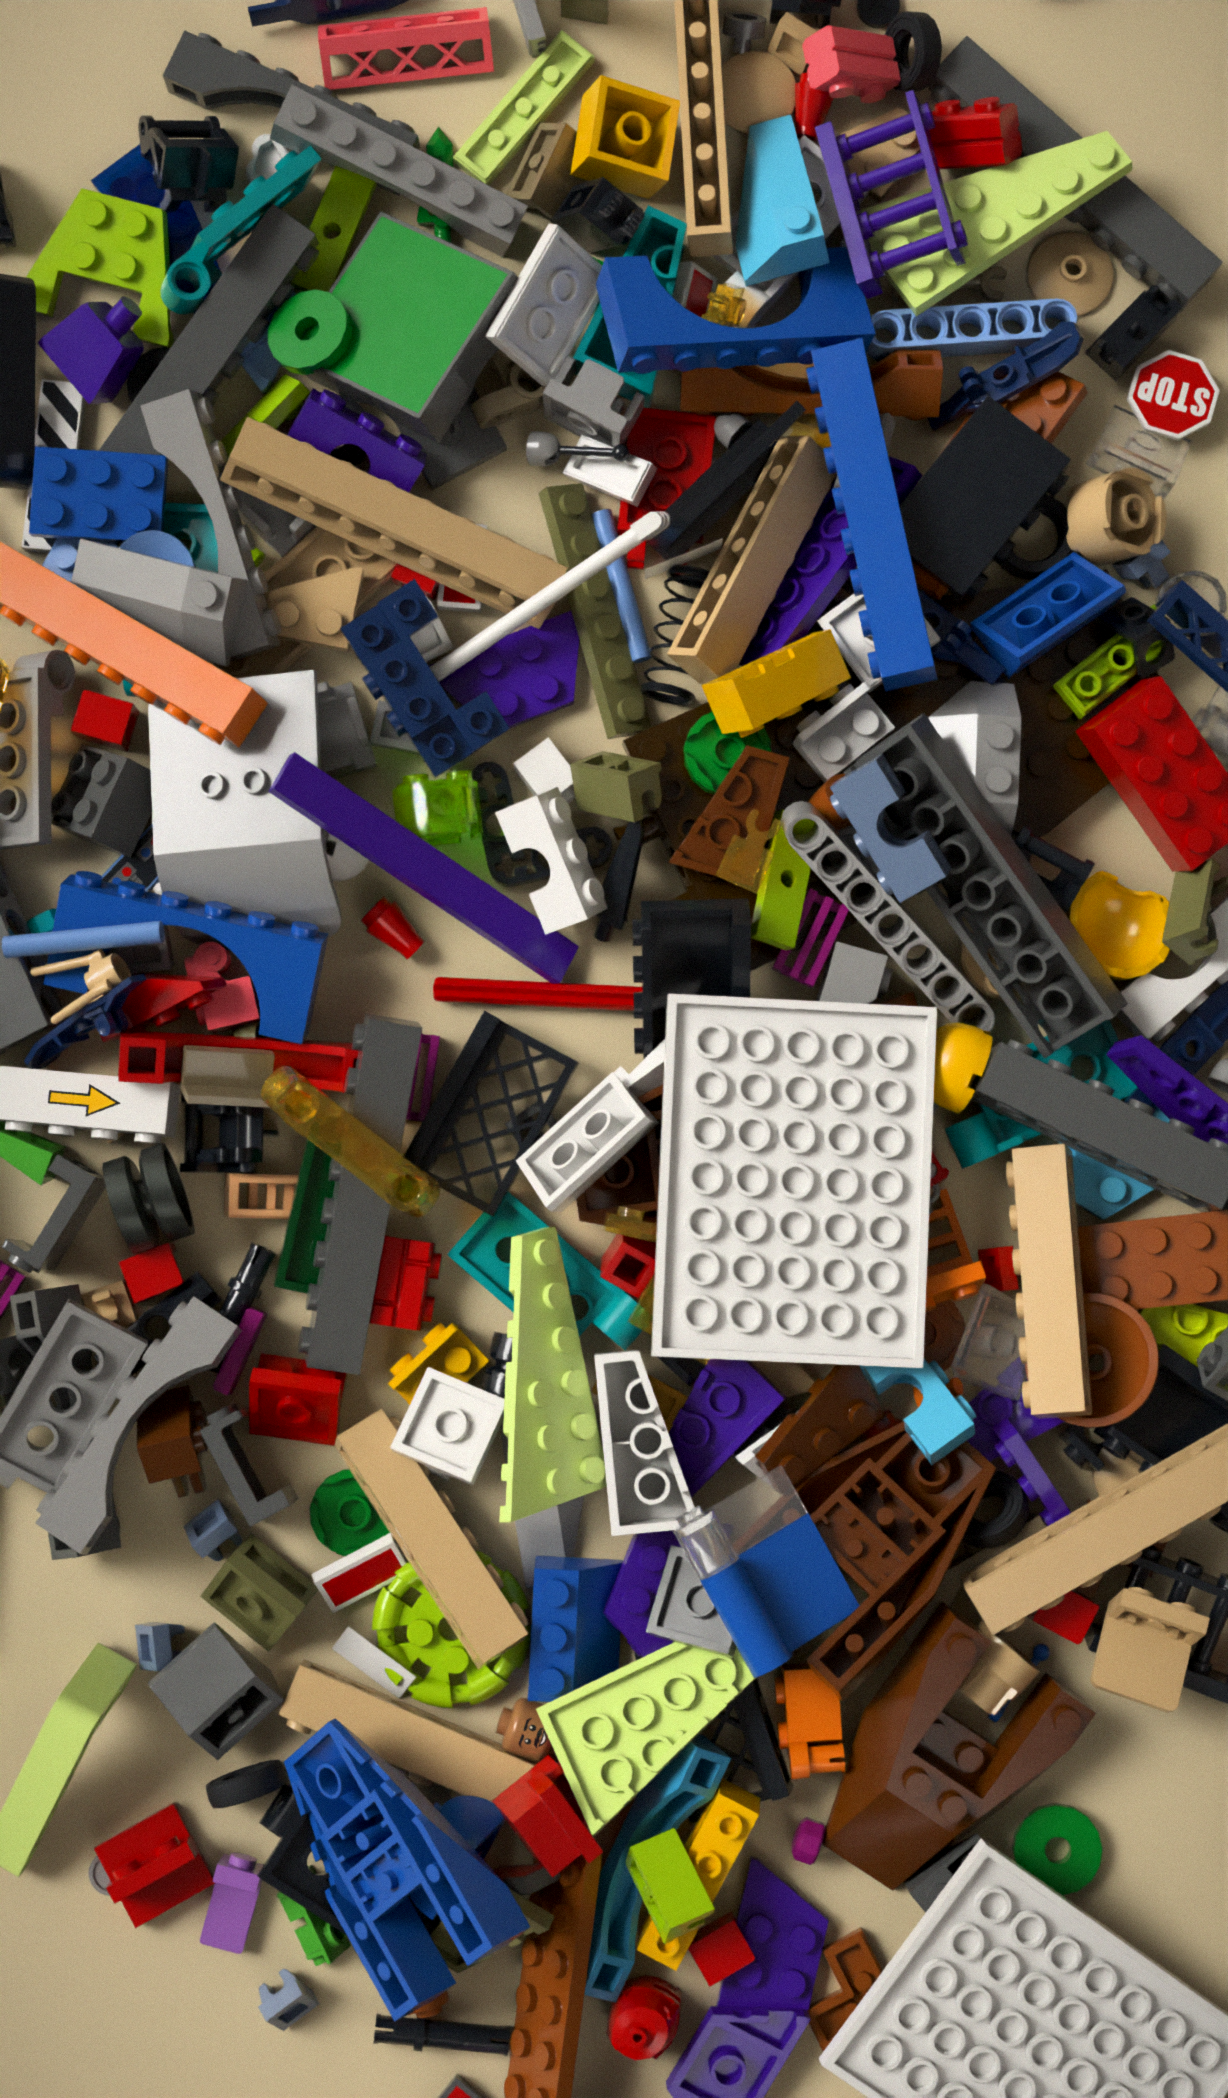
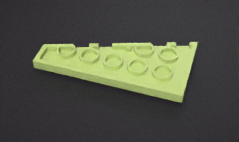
M1104 131L1014 160L1008 165L995 166L945 182L944 186L954 222L961 220L969 245L962 248L966 264L957 266L947 248L885 271L886 278L917 317L1131 172L1132 160L1110 133ZM931 187L861 209V213L867 211L869 215L932 192ZM935 209L875 231V236L869 238L872 252L878 250L879 254L943 231L938 210Z
M556 1226L544 1227L511 1237L509 1291L514 1296V1316L512 1321H508L507 1338H513L512 1362H506L503 1433L508 1438V1463L502 1464L501 1481H507L506 1506H500L499 1522H513L607 1487L604 1452Z
M674 1642L536 1708L593 1837L756 1679L749 1671L737 1647L732 1658Z

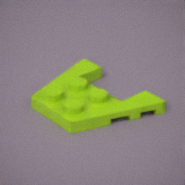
M81 188L26 278H32L35 283L36 313L53 317L63 275L67 274L142 294L139 304L142 315L135 322L133 332L141 341L166 348H171L174 344L173 332H171L170 324L171 310L163 303L160 293L161 285L170 268L167 213L160 208Z

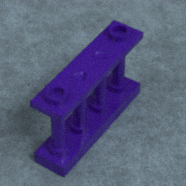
M914 90L905 92L910 114L847 137L846 133L839 135L831 121L815 127L856 283L866 299L883 294L879 278L886 276L885 271L948 248L957 266L966 264L962 248L969 245L961 220L954 222L929 130L936 128L929 103L920 104ZM916 131L921 153L859 176L857 172L851 174L848 160L854 159V153ZM927 170L932 192L870 215L867 211L861 213L858 199L864 198V192ZM938 210L943 231L879 254L878 250L872 252L869 238L875 236V231L929 211Z

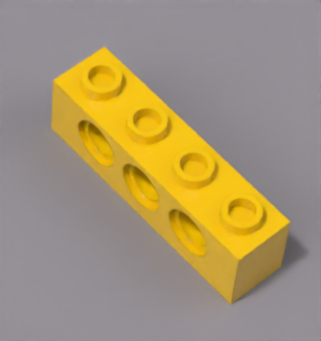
M723 1778L713 1798L707 1802L684 1846L712 1903L760 1815V1798ZM648 1913L639 1930L636 1950L677 1971L699 1928L664 1944Z

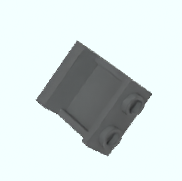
M57 1154L48 1168L49 1171L71 1184L33 1246L23 1240L6 1239L1 1246L11 1253L8 1261L29 1273L32 1270L40 1273L41 1270H55L106 1188L104 1176L72 1157Z
M236 1403L207 1416L206 1418L210 1425L200 1430V1433L247 1523L251 1527L290 1506L299 1498L291 1483L267 1496L232 1429L233 1424L250 1415L249 1406L238 1409Z

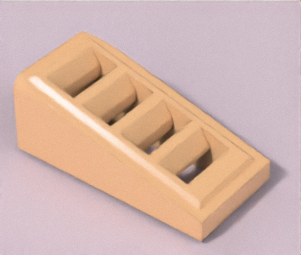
M225 1173L224 1216L229 1218L288 1219L294 1195V1184L297 1182L298 1175ZM240 1183H247V1208H239ZM258 1183H265V1209H257ZM276 1184H284L283 1209H275Z

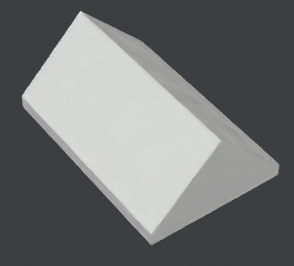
M612 1072L520 1156L516 1162L545 1207L551 1212H563L659 1122L621 1079Z

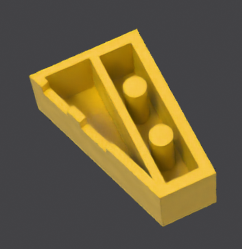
M827 629L807 635L701 686L722 734L738 732L740 738L763 729L765 723L776 717L779 720L801 711V704L812 698L817 702L838 693L837 685L851 677L832 631Z

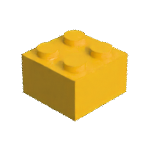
M601 75L582 96L570 175L588 181L604 177L620 191L650 199L669 181L680 100Z

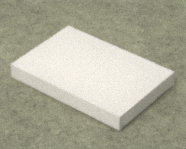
M548 224L485 337L539 384L547 386L551 378L555 379L563 362L569 356L600 301L596 281L602 265L559 225Z

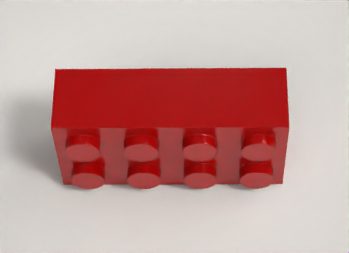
M1162 676L1139 681L1075 731L1172 872L1193 871L1228 843V773Z

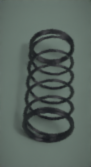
M678 564L672 566L666 572L668 579L664 581V587L677 598L667 599L659 604L660 611L673 621L660 622L654 626V632L667 643L654 645L649 649L650 656L664 666H655L644 671V677L649 682L641 684L642 688L640 691L646 697L676 705H690L694 703L695 695L692 692L674 685L658 683L652 680L648 673L656 670H672L688 674L681 667L656 657L653 654V650L671 647L673 640L665 637L658 631L660 626L682 625L684 620L666 612L663 609V605L670 602H688L693 604L695 601L693 598H687L669 588L668 583L675 581L686 586L701 588L710 572L709 570ZM678 573H685L691 575H680ZM660 692L670 693V694H674V695H677V696L668 695V694H664V693H660Z

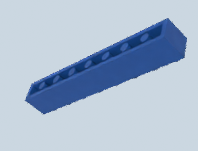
M858 338L811 350L814 366L806 368L811 393L820 392L823 405L822 407L815 408V414L820 434L829 433L831 447L823 448L828 473H837L840 487L832 489L837 514L846 513L849 528L841 529V535L846 556L855 554L857 569L849 571L855 597L864 595L867 610L859 611L858 613L864 638L872 636L875 646L874 652L867 653L873 679L881 677L885 691L936 680L938 678L863 339Z

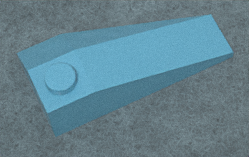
M791 114L749 127L735 244L745 286L830 263L817 206Z

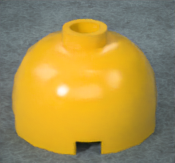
M960 1022L947 1023L936 1029L935 1104L958 1114L965 1109L975 1092L970 1086L974 1082L976 1075L982 1077L990 1055L992 1045L990 1032Z

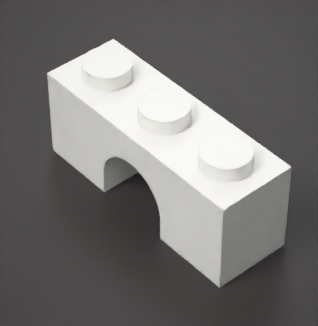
M558 787L495 812L512 853L526 848L535 849L542 853L549 863L550 878L547 885L529 894L545 935L587 920L608 908L604 900L603 887L595 878L587 859V848L578 837L571 820L569 804L562 797Z

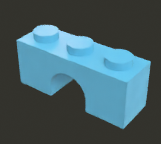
M924 1359L923 1368L859 1365L865 1378L878 1395L889 1387L900 1383L910 1384L923 1395L921 1405L903 1420L905 1431L931 1465L975 1435L974 1423L972 1421L976 1418L975 1412L963 1396L960 1395L955 1399L945 1385L949 1383V1379L936 1361L933 1360L928 1364Z

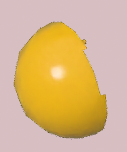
M1098 871L1088 878L1066 913V916L1110 979L1126 980L1144 976L1160 963H1163L1170 951L1162 943L1169 901L1166 897L1150 890L1142 892L1128 889L1118 883L1117 876L1108 872Z

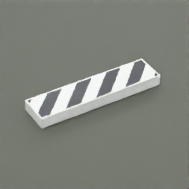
M41 379L35 429V446L80 449L85 399L71 382ZM31 484L28 489L22 548L24 551L49 553L57 538L32 537L29 534Z

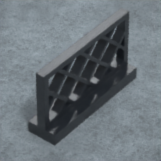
M796 401L769 428L760 419L754 423L665 510L671 516V525L651 540L646 541L665 561L684 554L757 482L779 438L806 409Z
M484 1011L399 1165L495 1217L521 1170L516 1160L536 1143L579 1063ZM509 1035L522 1043L526 1059L502 1066L498 1049L505 1036ZM529 1047L542 1054L531 1057ZM494 1058L496 1068L487 1071ZM553 1059L565 1066L557 1082L540 1087L534 1063ZM528 1066L534 1089L510 1096L504 1072ZM499 1075L505 1097L481 1104L477 1092L479 1083L484 1078ZM551 1091L548 1099L544 1102L542 1093ZM537 1095L541 1109L537 1119L519 1125L512 1102ZM473 1097L475 1106L466 1109L469 1101ZM507 1104L513 1127L489 1134L483 1111ZM477 1113L483 1136L460 1143L455 1128L461 1117ZM530 1129L526 1139L523 1141L521 1131ZM515 1133L519 1145L516 1157L498 1164L491 1140ZM452 1136L454 1145L445 1147L448 1139ZM485 1142L492 1166L468 1173L462 1149ZM456 1151L462 1175L444 1180L431 1173L439 1156ZM510 1167L502 1180L500 1170ZM494 1172L498 1189L490 1204L475 1197L470 1179ZM464 1181L467 1192L453 1184Z
M634 1652L636 1660L642 1658L641 1656H638L636 1652ZM756 1678L728 1705L725 1712L722 1711L717 1716L721 1721L710 1741L735 1762L727 1781L732 1782L739 1765H742L757 1773L762 1790L752 1792V1794L759 1797L760 1802L768 1799L775 1801L790 1796L794 1786L782 1750L779 1749L778 1738L758 1678ZM733 1706L735 1707L738 1719L729 1715ZM725 1722L743 1731L746 1742L739 1755L716 1743ZM747 1749H749L753 1762L743 1758ZM705 1807L696 1809L688 1817L690 1823L698 1821Z

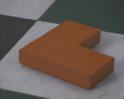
M861 1927L827 1944L822 1949L841 1989L810 2004L809 2010H807L811 2018L809 2025L822 2051L826 2049L883 1971Z

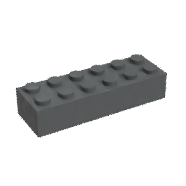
M1009 1040L1008 1044L1000 1042L991 1047L982 1077L976 1075L974 1082L970 1086L971 1089L975 1090L971 1100L1061 1144H1066L1067 1147L1200 1212L1223 1209L1228 1198L1227 1143L1211 1138L1209 1142L1203 1141L1193 1136L1195 1132L1193 1127L1179 1120L1171 1118L1169 1123L1154 1117L1153 1113L1155 1110L1145 1103L1135 1099H1130L1129 1103L1113 1097L1112 1095L1115 1090L1104 1083L1090 1079L1088 1083H1084L1072 1077L1074 1070L1063 1063L1050 1059L1048 1064L1033 1058L1034 1050L1022 1043Z

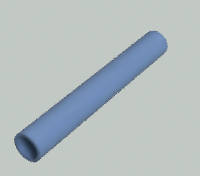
M603 509L591 514L601 549L619 537L611 509ZM623 555L606 568L633 663L636 664L647 661L652 657L649 654V643Z
M162 921L3 936L2 951L5 958L157 944L164 943L165 931Z

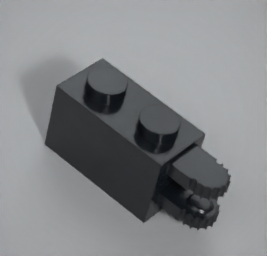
M600 177L573 186L550 222L559 225L588 253L627 244L636 233L639 224L644 219L645 213L643 209L607 179Z

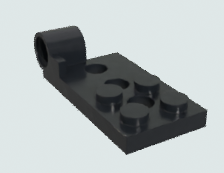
M285 1784L281 1787L259 1822L263 1827L280 1837V1840L257 1877L346 1935L325 1894V1890L331 1887L328 1880L330 1877L329 1873L324 1871L320 1874H313L307 1866L308 1856L312 1852L310 1845L316 1841L309 1820V1813L301 1817L293 1789ZM409 1896L408 1898L430 1935L440 1919L439 1915L431 1920L416 1907Z

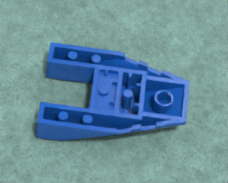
M336 1718L325 1724L284 1761L300 1815L302 1817L309 1813V1820L316 1839L310 1845L315 1862L322 1860L325 1871L330 1876L328 1880L331 1887L325 1890L327 1900L394 2022L432 2002L456 1984L446 1961L442 1958L408 1898L421 1886L424 1888L467 1966L505 1947L531 1927L508 1886L419 1789Z

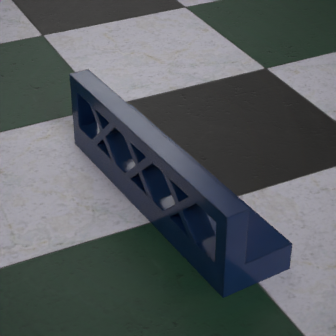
M1181 580L1166 591L1155 604L1158 608L1147 621L1228 693V620L1186 582ZM1165 614L1182 629H1177L1164 617ZM1202 647H1203L1208 653H1210L1214 658H1209V657L1202 651Z

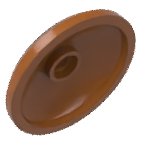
M1086 1293L1083 1294L1088 1364L1093 1357L1101 1356L1104 1359V1366L1100 1371L1096 1372L1092 1371L1089 1366L1092 1415L1057 1418L1079 1427L1099 1428L1114 1425L1129 1418L1144 1405L1156 1384L1160 1359L1157 1341L1152 1329L1143 1316L1133 1307L1112 1296ZM1025 1364L1026 1376H1027V1380L1029 1381V1379H1028V1365Z

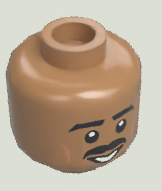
M520 1698L515 1702L512 1709L503 1707L495 1733L503 1735L502 1749L505 1752L534 1763H539L547 1755L554 1757L555 1751L536 1711V1708L545 1704L537 1701H528V1698Z

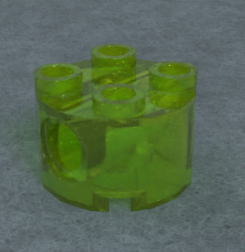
M460 770L446 773V779L429 780L428 774H411L403 776V783L398 784L397 788L392 790L395 821L430 845L439 846L461 843V834L467 832L470 834V840L484 836L478 782L472 779V771ZM430 803H436L441 806L445 815L434 812Z

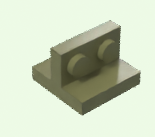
M250 1533L240 1547L227 1559L200 1597L269 1652L317 1593L318 1588L260 1539Z

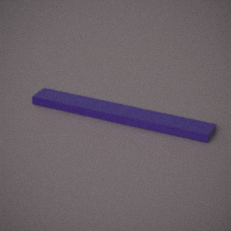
M296 752L288 756L269 789V793L550 983H561L579 948L578 945L557 931L545 935L540 920Z

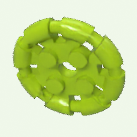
M476 1551L484 1566L486 1567L491 1564L499 1574L504 1584V1587L500 1590L508 1603L516 1602L526 1616L525 1609L529 1608V1605L516 1578L508 1569L502 1571L491 1562L492 1557ZM407 1560V1564L395 1572L397 1575L388 1587L383 1586L378 1595L372 1617V1630H376L378 1646L376 1647L416 1676L407 1689L413 1693L411 1698L421 1703L440 1708H454L453 1704L470 1702L472 1706L492 1698L509 1684L507 1679L516 1667L521 1669L530 1646L531 1625L525 1627L529 1633L526 1638L502 1654L494 1668L487 1664L478 1670L458 1638L448 1639L440 1632L439 1623L444 1616ZM410 1586L422 1593L413 1606L402 1599ZM407 1625V1638L409 1641L396 1643L394 1627ZM417 1658L431 1667V1670L424 1679L410 1669ZM385 1668V1673L397 1686L403 1677L392 1669ZM466 1670L468 1683L451 1686L450 1673L458 1674Z

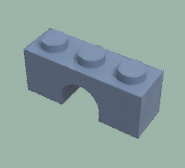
M883 753L838 779L830 787L833 792L830 800L834 809L842 819L848 817L857 832L853 835L857 847L866 858L869 856L873 858L880 870L877 872L878 881L889 896L894 894L899 903L947 876L952 868L929 830L916 838L908 840L899 839L887 830L884 823L885 808L899 800L906 791Z

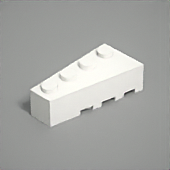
M639 1350L594 1354L612 1536L700 1528L701 1524Z

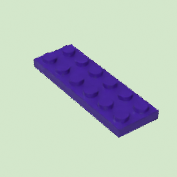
M889 456L900 506L922 478V474L914 465ZM837 474L832 482L829 493L825 496L813 519L811 528L806 533L795 554L792 565L785 573L776 591L774 600L766 610L755 637L748 645L738 668L805 637L850 576L849 570L856 568L855 554L846 556L841 535V529L849 528L846 513L837 514L832 493Z

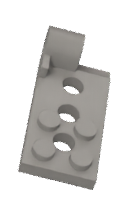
M61 650L21 656L16 660L12 672L0 673V850L52 844L51 715L63 716V693L68 692L73 687L75 681L73 662ZM15 708L16 718L15 722L11 726L10 715L12 710ZM15 751L16 763L13 769H11L10 759ZM16 796V807L12 812L11 800Z
M69 1298L5 1408L0 1411V1485L9 1489L18 1477L47 1493L52 1488L58 1491L68 1477L63 1473L66 1465L77 1451L84 1453L93 1438L90 1436L93 1426L104 1413L107 1414L119 1389L130 1376L147 1347L148 1340ZM81 1349H91L98 1355L99 1362L95 1368L83 1371L74 1365L72 1360L74 1354ZM66 1387L75 1393L77 1399L70 1408L59 1409L52 1404L50 1400L51 1393L57 1388ZM36 1426H45L53 1432L54 1439L45 1447H36L28 1440V1432Z

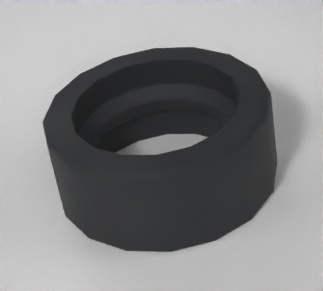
M1046 495L1038 507L1043 510L1041 514L1051 519L1056 526L1058 534L1057 546L1052 554L1045 559L1037 561L1024 560L1012 550L1000 566L1016 578L1033 580L1067 557L1071 552L1066 538L1069 530L1067 508L1063 503L1050 495Z

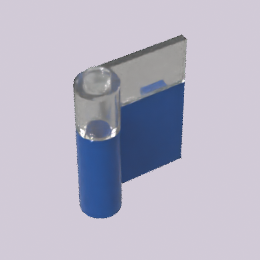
M782 1465L705 1511L702 1510L701 1506H697L676 1518L680 1526L674 1529L673 1533L754 1678L762 1676L787 1662L793 1656L792 1651L847 1618L860 1606Z

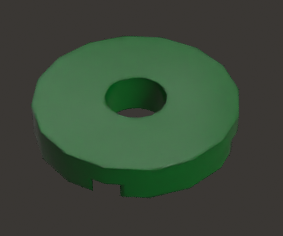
M317 289L300 292L286 300L274 313L268 327V345L273 357L289 372L300 375L315 374L312 370H317L321 367L327 369L334 365L346 352L352 338L350 314L345 305L332 293ZM319 325V329L314 337L309 340H302L304 332L309 327Z
M1050 1803L1038 1806L1028 1813V1816L1019 1823L1014 1832L1012 1843L1014 1861L1061 1895L1078 1892L1090 1883L1101 1864L1103 1848L1098 1830L1085 1814L1071 1805ZM1056 1837L1064 1838L1069 1845L1067 1855L1058 1861L1048 1859L1045 1854V1846L1048 1841Z

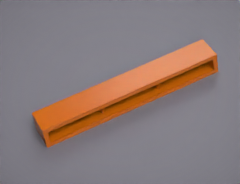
M0 542V607H2L0 615L18 627H21L24 622L34 626L31 633L50 646H54L57 641L66 645L67 647L64 652L82 665L86 666L90 660L100 665L97 672L119 686L122 680L132 684L133 686L130 691L148 704L153 705L156 699L167 705L164 712L180 723L187 725L190 719L201 725L198 732L212 742L221 745L225 739L240 748L268 704L253 688Z

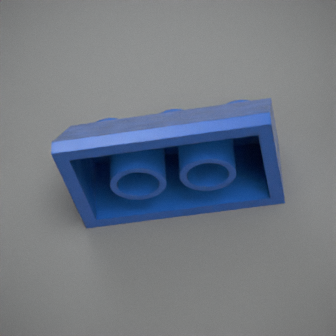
M536 1556L528 1701L551 1702L619 1669L621 1631L611 1624L603 1614L623 1560Z

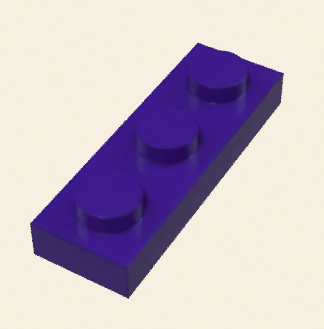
M1004 1418L991 1427L1000 1442L994 1445V1448L1008 1468L1016 1464L1023 1475L1016 1481L1022 1487L1028 1499L1033 1502L1038 1498L1045 1510L1039 1513L1045 1525L1049 1526L1070 1514L1071 1511L1019 1432L1008 1419Z

